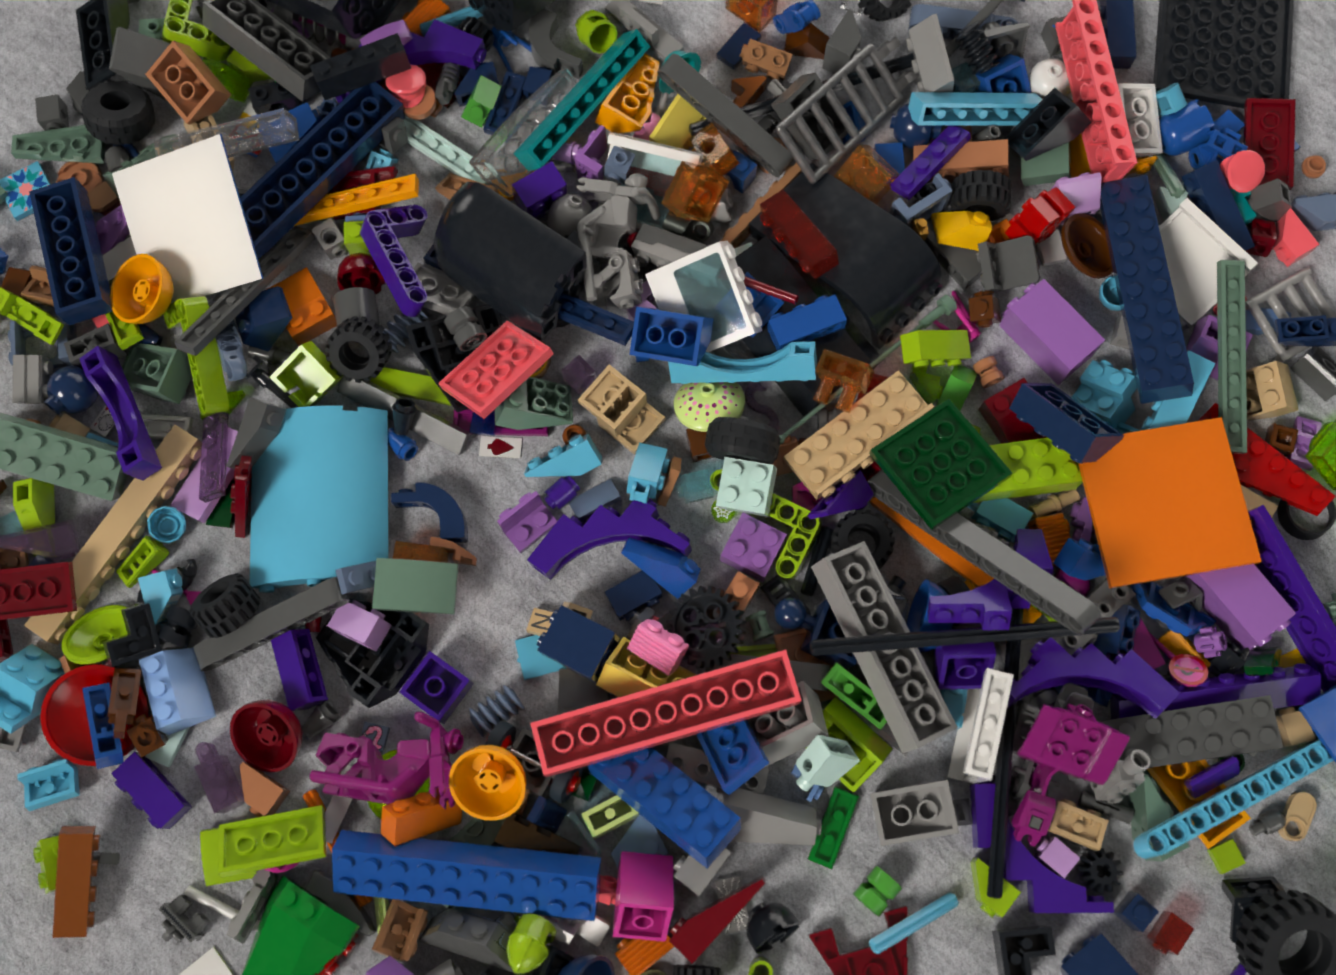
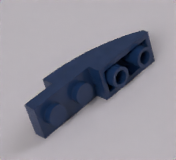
M1326 315L1275 320L1279 344L1309 347L1336 346V317L1326 318Z
M1123 604L1112 616L1119 619L1120 629L1117 632L1100 633L1094 646L1110 661H1113L1120 653L1125 656L1131 649L1133 650L1136 628L1140 624V611L1130 605ZM1089 687L1088 697L1092 698L1094 704L1108 707L1113 693Z

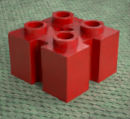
M1057 187L1048 192L1044 190L1035 199L1031 197L1022 205L1023 211L1016 214L1009 221L1010 227L1005 231V234L1011 240L1027 235L1032 236L1036 245L1049 238L1060 226L1059 224L1076 207Z

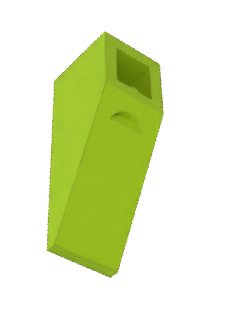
M33 478L13 482V506L34 557L39 553L42 555L56 553L54 484Z

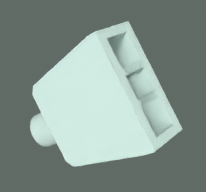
M817 735L796 761V766L802 774L796 780V783L803 791H808L813 785L829 787L860 760L847 741Z

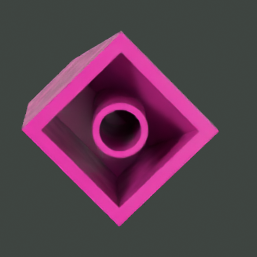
M621 851L617 872L613 937L666 942L674 909L673 856Z

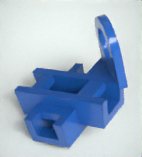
M1227 127L1222 128L1220 132L1217 130L1208 131L1207 135L1210 136L1208 142L1200 144L1189 151V162L1194 170L1216 160L1220 165L1224 159L1236 154L1237 151H1246L1248 146L1239 142L1242 135ZM1194 154H1196L1197 157H1198V160H1199V164H1198V165H1197V163L1195 162Z

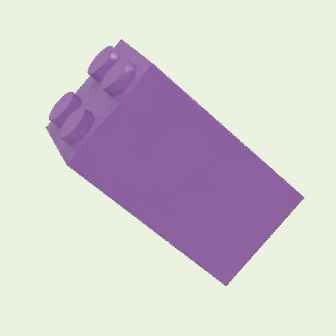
M1043 279L1038 284H1030L1024 290L1025 294L1020 299L1015 297L1006 306L1007 309L1001 315L1003 319L999 326L1059 386L1094 355L1105 339Z
M1254 564L1187 575L1181 578L1188 577L1203 593L1202 608L1210 617L1216 620V625L1224 632L1231 642L1237 643L1242 649L1248 648L1252 650L1258 645L1259 647L1263 646L1273 638L1271 636L1272 633L1277 630L1280 632L1292 623L1289 619L1296 614Z

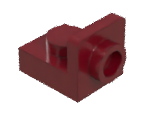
M1255 218L1248 225L1249 234L1255 246L1246 250V252L1252 255L1268 257L1277 240L1275 222Z

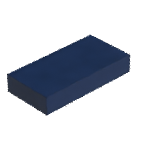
M743 22L716 53V58L734 70L743 60L740 57L743 45H748L750 39L759 41L761 34Z
M539 795L527 820L556 833L567 813V809Z

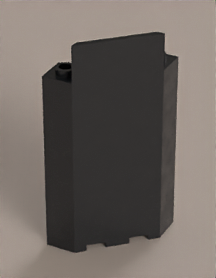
M768 235L735 257L738 267L742 269L744 274L748 272L757 281L799 296L796 304L782 300L784 304L775 314L780 312L786 314L793 311V308L800 304L809 305L821 296H831L812 272L788 255H783ZM722 280V283L730 291L732 288L730 281ZM845 312L847 321L844 329L810 341H815L816 380L775 381L803 417L880 356ZM725 318L735 332L740 330L727 318ZM768 322L762 327V331L753 338L750 336L742 338V341L756 358L767 356L777 351L767 330ZM879 362L876 366H874L863 376L869 375L881 362Z

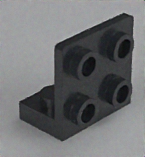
M1274 876L1222 880V890L1232 903L1230 940L1233 943L1239 940L1236 937L1237 929L1242 926L1241 919L1244 914L1247 915L1251 911L1249 907L1253 903L1258 904L1261 902L1260 898L1265 895L1273 896V892L1284 890Z

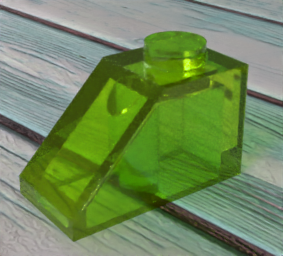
M203 57L202 61L231 94L229 98L245 103L249 94L248 88H251L253 85L252 81L225 63Z

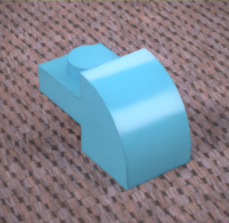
M1173 83L1164 89L1156 91L1158 114L1161 117L1175 113L1187 105L1179 83Z

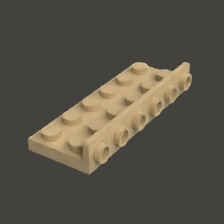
M898 370L786 454L783 459L816 500L822 496L826 499L836 491L835 486L841 482L846 484L855 477L856 474L854 472L860 467L866 469L875 461L869 454L870 449L934 409L935 406L932 403L928 405Z

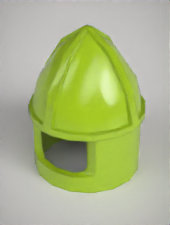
M589 10L577 18L575 26L578 38L594 53H605L617 40L618 32L616 27L603 13Z
M524 914L521 916L514 932L509 936L506 950L508 963L514 973L529 972L540 966L548 957L549 950L546 944L552 943L555 939L556 929L545 918L535 914Z

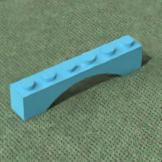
M815 341L790 342L784 348L770 355L753 359H729L705 352L699 366L668 362L671 383L816 380Z

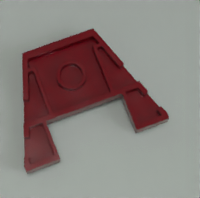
M907 906L883 912L887 928L889 929L907 918ZM832 928L808 934L810 940L834 975H908V937L880 954L873 953L871 947L868 946L839 955Z

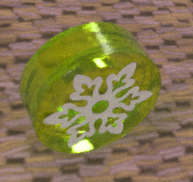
M716 501L711 507L712 517L719 523L730 522L735 516V511L717 507Z

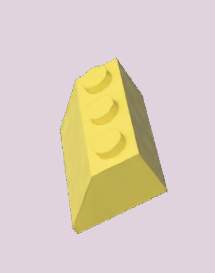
M677 94L650 134L649 141L686 150L689 147L693 148L698 140V136H691L689 125L706 118Z

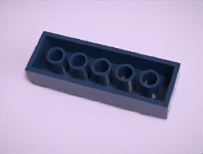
M75 177L29 191L56 315L70 326L112 312L110 287L87 190Z

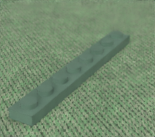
M1220 260L1217 262L1218 418L1222 417L1231 453L1244 454L1247 453L1245 261Z

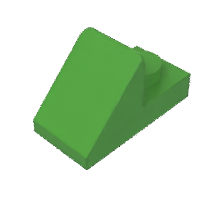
M480 75L461 114V118L482 128L490 110L494 108L501 85Z

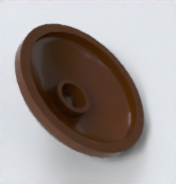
M1083 213L1074 214L1069 217L1062 226L1061 241L1064 252L1071 264L1084 275L1096 279H1102L1112 274L1113 268L1104 225L1094 217Z

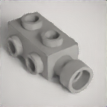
M1134 750L1126 757V760L1117 761L1105 784L1099 785L1090 782L1096 800H1107L1111 804L1118 803L1127 794L1134 792L1136 787L1145 781L1144 771L1149 768L1151 763L1149 756L1142 750Z

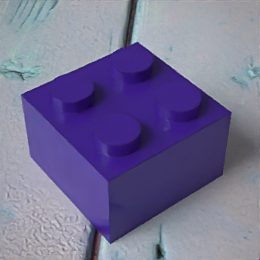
M551 161L513 183V199L519 208L538 220L546 214L545 212L549 210L552 202L567 194V184Z
M984 642L936 646L933 669L938 689H981L985 669L994 668L996 658L994 643Z
M429 651L399 693L430 716L436 718L440 723L445 724L474 683Z

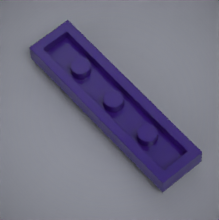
M948 126L890 184L891 190L910 200L971 139L970 132L960 126Z

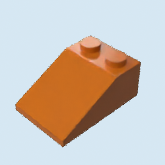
M307 267L267 288L282 287L292 315V319L286 328L298 346L336 326L335 314Z

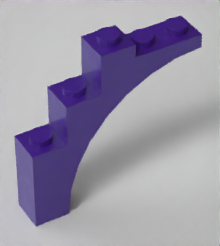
M648 498L647 504L635 500L632 501L621 516L612 507L609 506L606 509L600 504L585 524L574 516L569 518L563 514L527 561L533 568L551 580L566 564L580 554L598 546L626 541L629 537L661 545L682 553L686 557L692 552V548L689 543L690 539L681 532L674 533L670 530L671 526L661 518L658 519L660 515L656 508L657 504Z
M1017 529L1014 551L1052 575L1053 565L1042 529ZM993 579L989 583L967 592L929 597L927 619L928 623H981L982 630H1009L1012 609H1029L1031 603L996 579Z
M1050 637L1044 643L1040 640L1030 650L1032 656L1027 662L1029 665L1021 672L1023 677L1018 682L1015 679L1012 681L1007 707L1010 708L1023 697L1039 690L1073 683L1099 688L1120 695L1138 705L1156 719L1181 693L1132 649L1125 656L1120 653L1113 661H1110L1092 643L1085 649L1079 647L1070 655Z

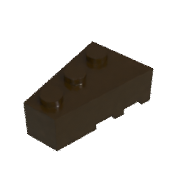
M516 813L505 818L494 840L503 845L502 847L573 855H580L583 848Z

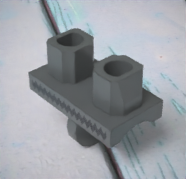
M180 895L172 902L164 903L159 908L161 913L167 918L161 924L166 929L162 936L166 942L172 938L178 943L184 938L189 942H193L194 940L199 941L204 936L202 931L209 923V919L201 912H196L189 919L184 913L193 904L185 895Z

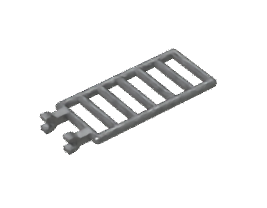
M894 37L891 41L886 40L877 50L873 44L866 45L776 126V132L811 184H815L905 101V96L901 90L914 81L919 74H914L913 69L909 72L904 71L895 81L883 62V59L901 45L897 37ZM868 56L894 96V99L889 104L885 102L862 64V61ZM853 69L856 70L880 110L874 117H872L847 77ZM839 82L866 123L859 131L832 90ZM824 95L851 136L845 144L842 143L817 103ZM809 109L836 149V152L830 158H828L802 117ZM794 122L822 164L814 172L786 130Z

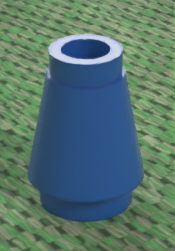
M393 428L388 429V445L399 459L411 460L418 451L416 441L406 435L394 433Z

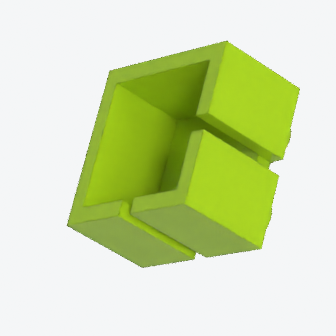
M312 341L301 344L270 378L284 393L298 386L300 390L291 393L288 397L298 407L315 406L344 375L338 376V371L336 369L332 370L330 367L331 361H327L326 355Z

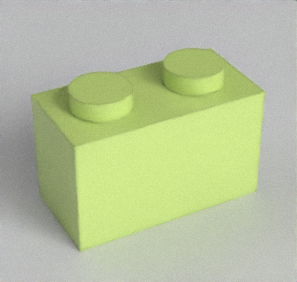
M616 795L581 815L593 840H596L637 818L639 813Z

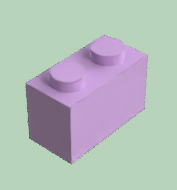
M353 600L352 604L348 602L337 608L327 626L338 634L377 652L391 627L388 622L383 620L385 615L375 609L368 612L366 611V606Z

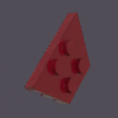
M395 166L351 171L327 194L394 179L398 174V169ZM382 205L332 218L334 220L345 219V216H352L355 213L366 215L369 211L380 210Z
M242 455L239 465H235V484H232L231 513L235 514V537L245 538L246 517L249 511L252 486V456Z

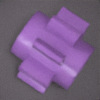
M1216 626L1200 628V634L1194 636V645L1197 652H1204L1205 658L1221 656V651L1227 648L1224 632H1217Z

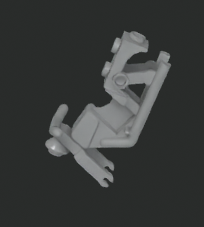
M642 174L630 175L625 180V186H621L613 181L582 177L578 182L585 183V185H577V188L581 192L587 191L594 194L593 196H586L590 202H605L582 218L577 224L579 245L586 252L587 268L583 271L587 300L589 302L596 300V306L606 310V297H610V300L620 309H630L634 305L642 303L641 294H643V287L638 277L640 265L637 258H633L627 250L618 248V243L625 233L631 234L636 231L637 206L635 204L643 205L647 203L652 219L658 220L660 218L656 199L645 188L648 184V179L642 176ZM601 263L609 264L604 270H602ZM616 272H619V273H618L617 275H615L610 281H608L607 283H605V282H606L609 278H611ZM619 287L617 292L614 295H612L613 291Z

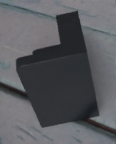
M138 602L133 607L121 610L127 635L103 642L107 660L102 662L105 666L115 667L162 651L149 603Z

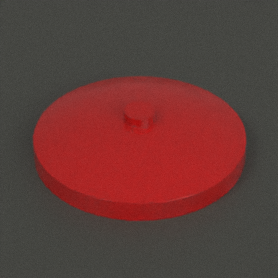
M99 663L83 665L61 676L48 690L41 708V727L50 747L64 759L79 765L96 766L82 688L109 683L111 689L114 668L119 667H109ZM141 684L135 718L142 714H145L146 717L150 715L148 698ZM126 724V730H127L131 725ZM125 731L124 739L120 738L123 757L135 748Z

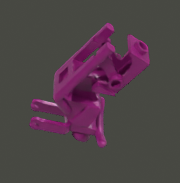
M420 711L415 713L414 718L417 722L432 729L430 742L427 739L399 741L397 744V754L388 760H383L381 752L373 744V740L368 737L359 736L356 738L344 733H325L318 747L316 757L327 768L325 772L312 770L310 780L325 784L323 788L325 794L390 804L396 800H403L414 796L430 776V794L436 798V789L439 788L440 805L446 809V801L449 799V805L452 808L456 802L449 788V773L452 767L449 761V753L452 755L456 754L462 748L464 738L459 729L455 728L447 732L436 718ZM354 758H358L357 762L344 775H341L342 770Z

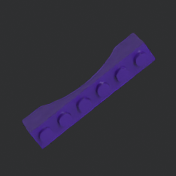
M96 346L79 358L86 377L104 400L115 422L119 439L116 455L123 473L144 481L162 468L117 355L100 346Z

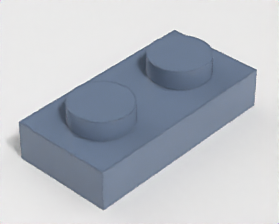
M376 561L335 570L341 594L374 587Z

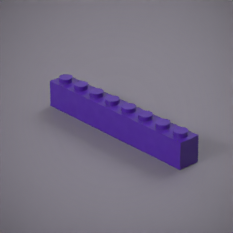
M1299 663L1295 664L1294 667H1274L1273 674L1246 675L1245 672L1234 675L1223 673L1219 677L1207 678L1202 685L1196 687L1184 686L1175 680H1171L1169 683L1181 694L1164 711L1268 695L1271 696L1274 709L1304 705L1321 694V674L1310 665ZM1113 693L1110 699L1111 719L1148 714L1141 707L1120 695Z

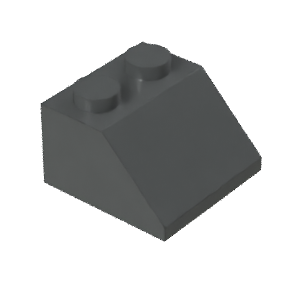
M848 9L826 44L822 68L832 74H835L862 50L860 49L862 38L854 13L850 9Z

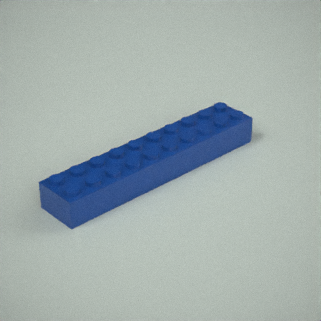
M341 830L332 848L333 893L595 921L599 902L601 857L417 838L394 846L381 834Z

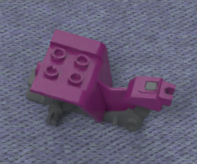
M1073 683L1064 684L1054 707L1044 704L1043 707L1039 706L1037 708L1027 703L1022 707V714L1034 717L1035 722L1022 747L1017 751L1018 757L1026 760L1021 768L1013 767V771L1018 772L1017 777H1012L1010 783V792H1012L1013 796L1020 798L1018 802L1019 807L1011 821L1015 828L1013 835L1017 841H1021L1022 837L1028 834L1030 835L1027 839L1029 844L1035 847L1041 837L1047 835L1056 810V800L1048 797L1047 788L1049 784L1055 787L1060 786L1059 782L1051 780V777L1057 771L1103 785L1109 778L1130 740V736L1120 733L1108 725L1097 722L1092 714L1094 702L1092 698L1088 697V692L1084 687Z

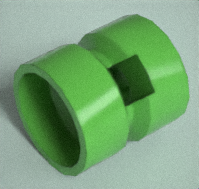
M875 866L867 876L868 882L861 883L853 895L871 912L880 917L888 907L887 900H894L902 890V887L886 872Z

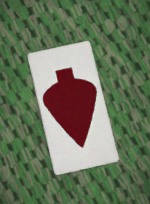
M481 436L479 456L520 458L522 438Z

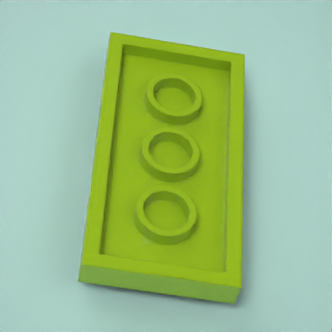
M323 805L219 825L218 874L221 878L326 857L325 809Z

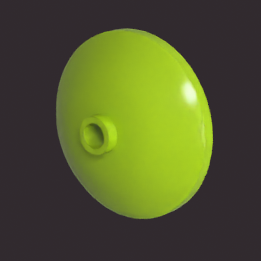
M121 605L100 607L88 612L75 621L62 639L61 648L66 658L76 664H95L107 660L103 642L127 635L121 610L127 607Z

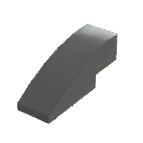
M322 870L314 871L305 891L327 902L326 905L359 925V932L367 936L373 935L376 928L366 910L359 906L354 895L333 893V877Z

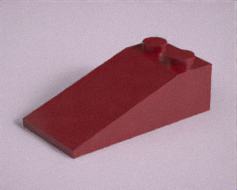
M1025 378L986 399L978 409L1001 444L1048 438L1036 433L1032 425L1019 420L1016 417L1017 414L1009 409L1022 383H1028Z
M760 876L691 914L686 920L681 917L670 930L673 935L669 941L693 964L763 887L766 879Z

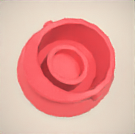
M411 65V69L387 77L386 86L392 91V95L403 103L404 108H412L418 105L424 97L425 87H427L426 75L422 68Z
M1251 150L1236 152V154L1224 159L1219 165L1229 189H1234L1240 193H1246L1255 189L1261 183L1265 174L1263 158L1257 152Z

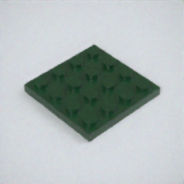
M947 399L870 449L869 452L871 457L931 530L1009 479L1013 474L950 399Z

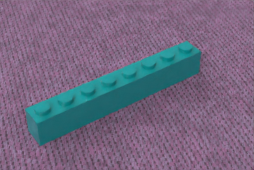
M638 29L623 33L513 153L527 171L543 167L650 48Z

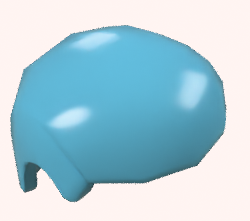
M1110 276L1100 286L1099 300L1107 309L1121 311L1115 277Z
M163 506L157 508L150 514L147 520L150 535L162 543H171L179 540L186 531V519L183 513L175 507Z

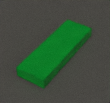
M836 786L834 787L821 821V835H816L815 845L811 847L808 860L829 869L833 868L857 804L858 795Z

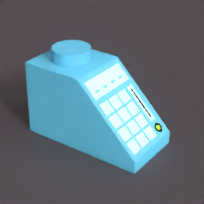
M177 568L138 578L143 600L145 603L150 604L155 625L167 622L165 615L170 605H176L183 593L182 578L178 574Z

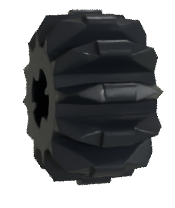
M467 16L458 27V29L483 39L486 51L490 50L496 39L493 32L488 29V26H485L482 21L480 22L476 18Z
M1100 848L1096 852L1090 849L1087 851L1088 857H1080L1081 862L1085 865L1077 866V870L1084 871V875L1080 876L1079 880L1081 882L1088 881L1086 889L1092 890L1095 888L1096 893L1103 894L1104 889L1107 892H1113L1112 884L1120 886L1121 882L1116 876H1122L1124 872L1117 870L1116 867L1120 866L1122 862L1120 860L1113 861V852L1105 854L1104 848ZM1097 866H1103V869H1101L1104 871L1103 876L1097 875L1099 871H1096Z

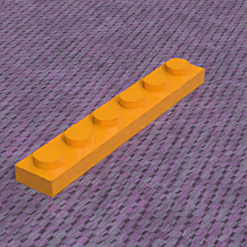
M411 174L327 194L294 226L418 197L419 179L416 174Z

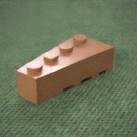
M1008 139L967 142L937 173L943 179H947L949 183H952L962 173L976 170L999 172L1002 175H1006L1009 179ZM929 145L914 146L913 161ZM934 176L928 182H932Z

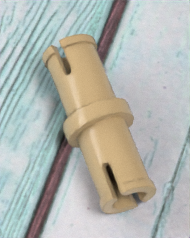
M1077 490L1063 491L1057 495L1051 494L1047 496L1046 500L1029 506V511L1033 513V519L1053 512L1058 513L1061 512L1063 507L1080 501V496Z

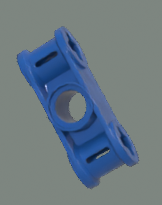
M814 1L797 2L790 5L781 14L774 16L773 23L781 34L795 33L804 29L810 24V21L819 19L821 14Z

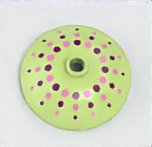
M737 382L683 384L674 398V411L678 420L686 427L701 432H707L709 424L715 418H740L745 408L744 391Z

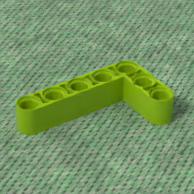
M170 0L164 20L162 40L168 43L176 41L188 45L197 55L215 61L226 60L230 45L204 25L188 20L193 0Z
M206 297L181 298L171 303L164 313L166 326L168 328L182 327L184 333L209 309ZM215 337L197 356L187 353L197 402L202 415L229 410V399Z
M722 469L713 472L710 478L711 486L717 491L719 490L717 482L721 477ZM773 493L769 516L793 528L776 563V571L783 578L794 579L799 575L822 528V521L820 517L815 518L816 526L811 530L805 529L804 521L808 518V514L811 511ZM789 506L793 507V516L790 519H784L782 517L783 509ZM797 539H803L805 542V548L801 552H795L793 549V544ZM787 561H792L794 571L786 575L782 570L783 564Z

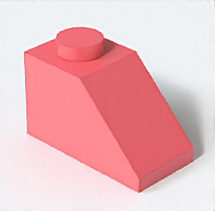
M1291 208L1277 221V240L1273 250L1276 252L1277 258L1286 267L1309 255L1319 245Z

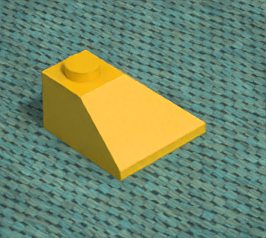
M980 211L937 212L931 215L938 244L979 251L978 244L986 242L992 231L989 215Z

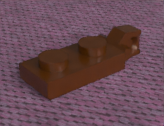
M114 668L108 709V723L115 724L113 738L124 739L126 724L133 725L136 716L142 669Z

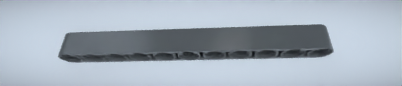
M882 469L867 481L875 498L1075 634L1082 635L1101 617L1099 608L1092 601L960 514H955L931 530Z

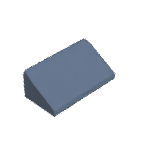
M608 479L573 498L569 505L576 518L583 521L591 517L600 504L607 508L622 499L611 479Z

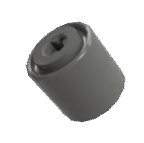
M354 287L334 294L332 299L337 327L345 319L348 318L350 320L354 316H357L359 320L362 316L367 317V321L370 322L373 319L377 321L376 325L380 327L376 296L373 290Z

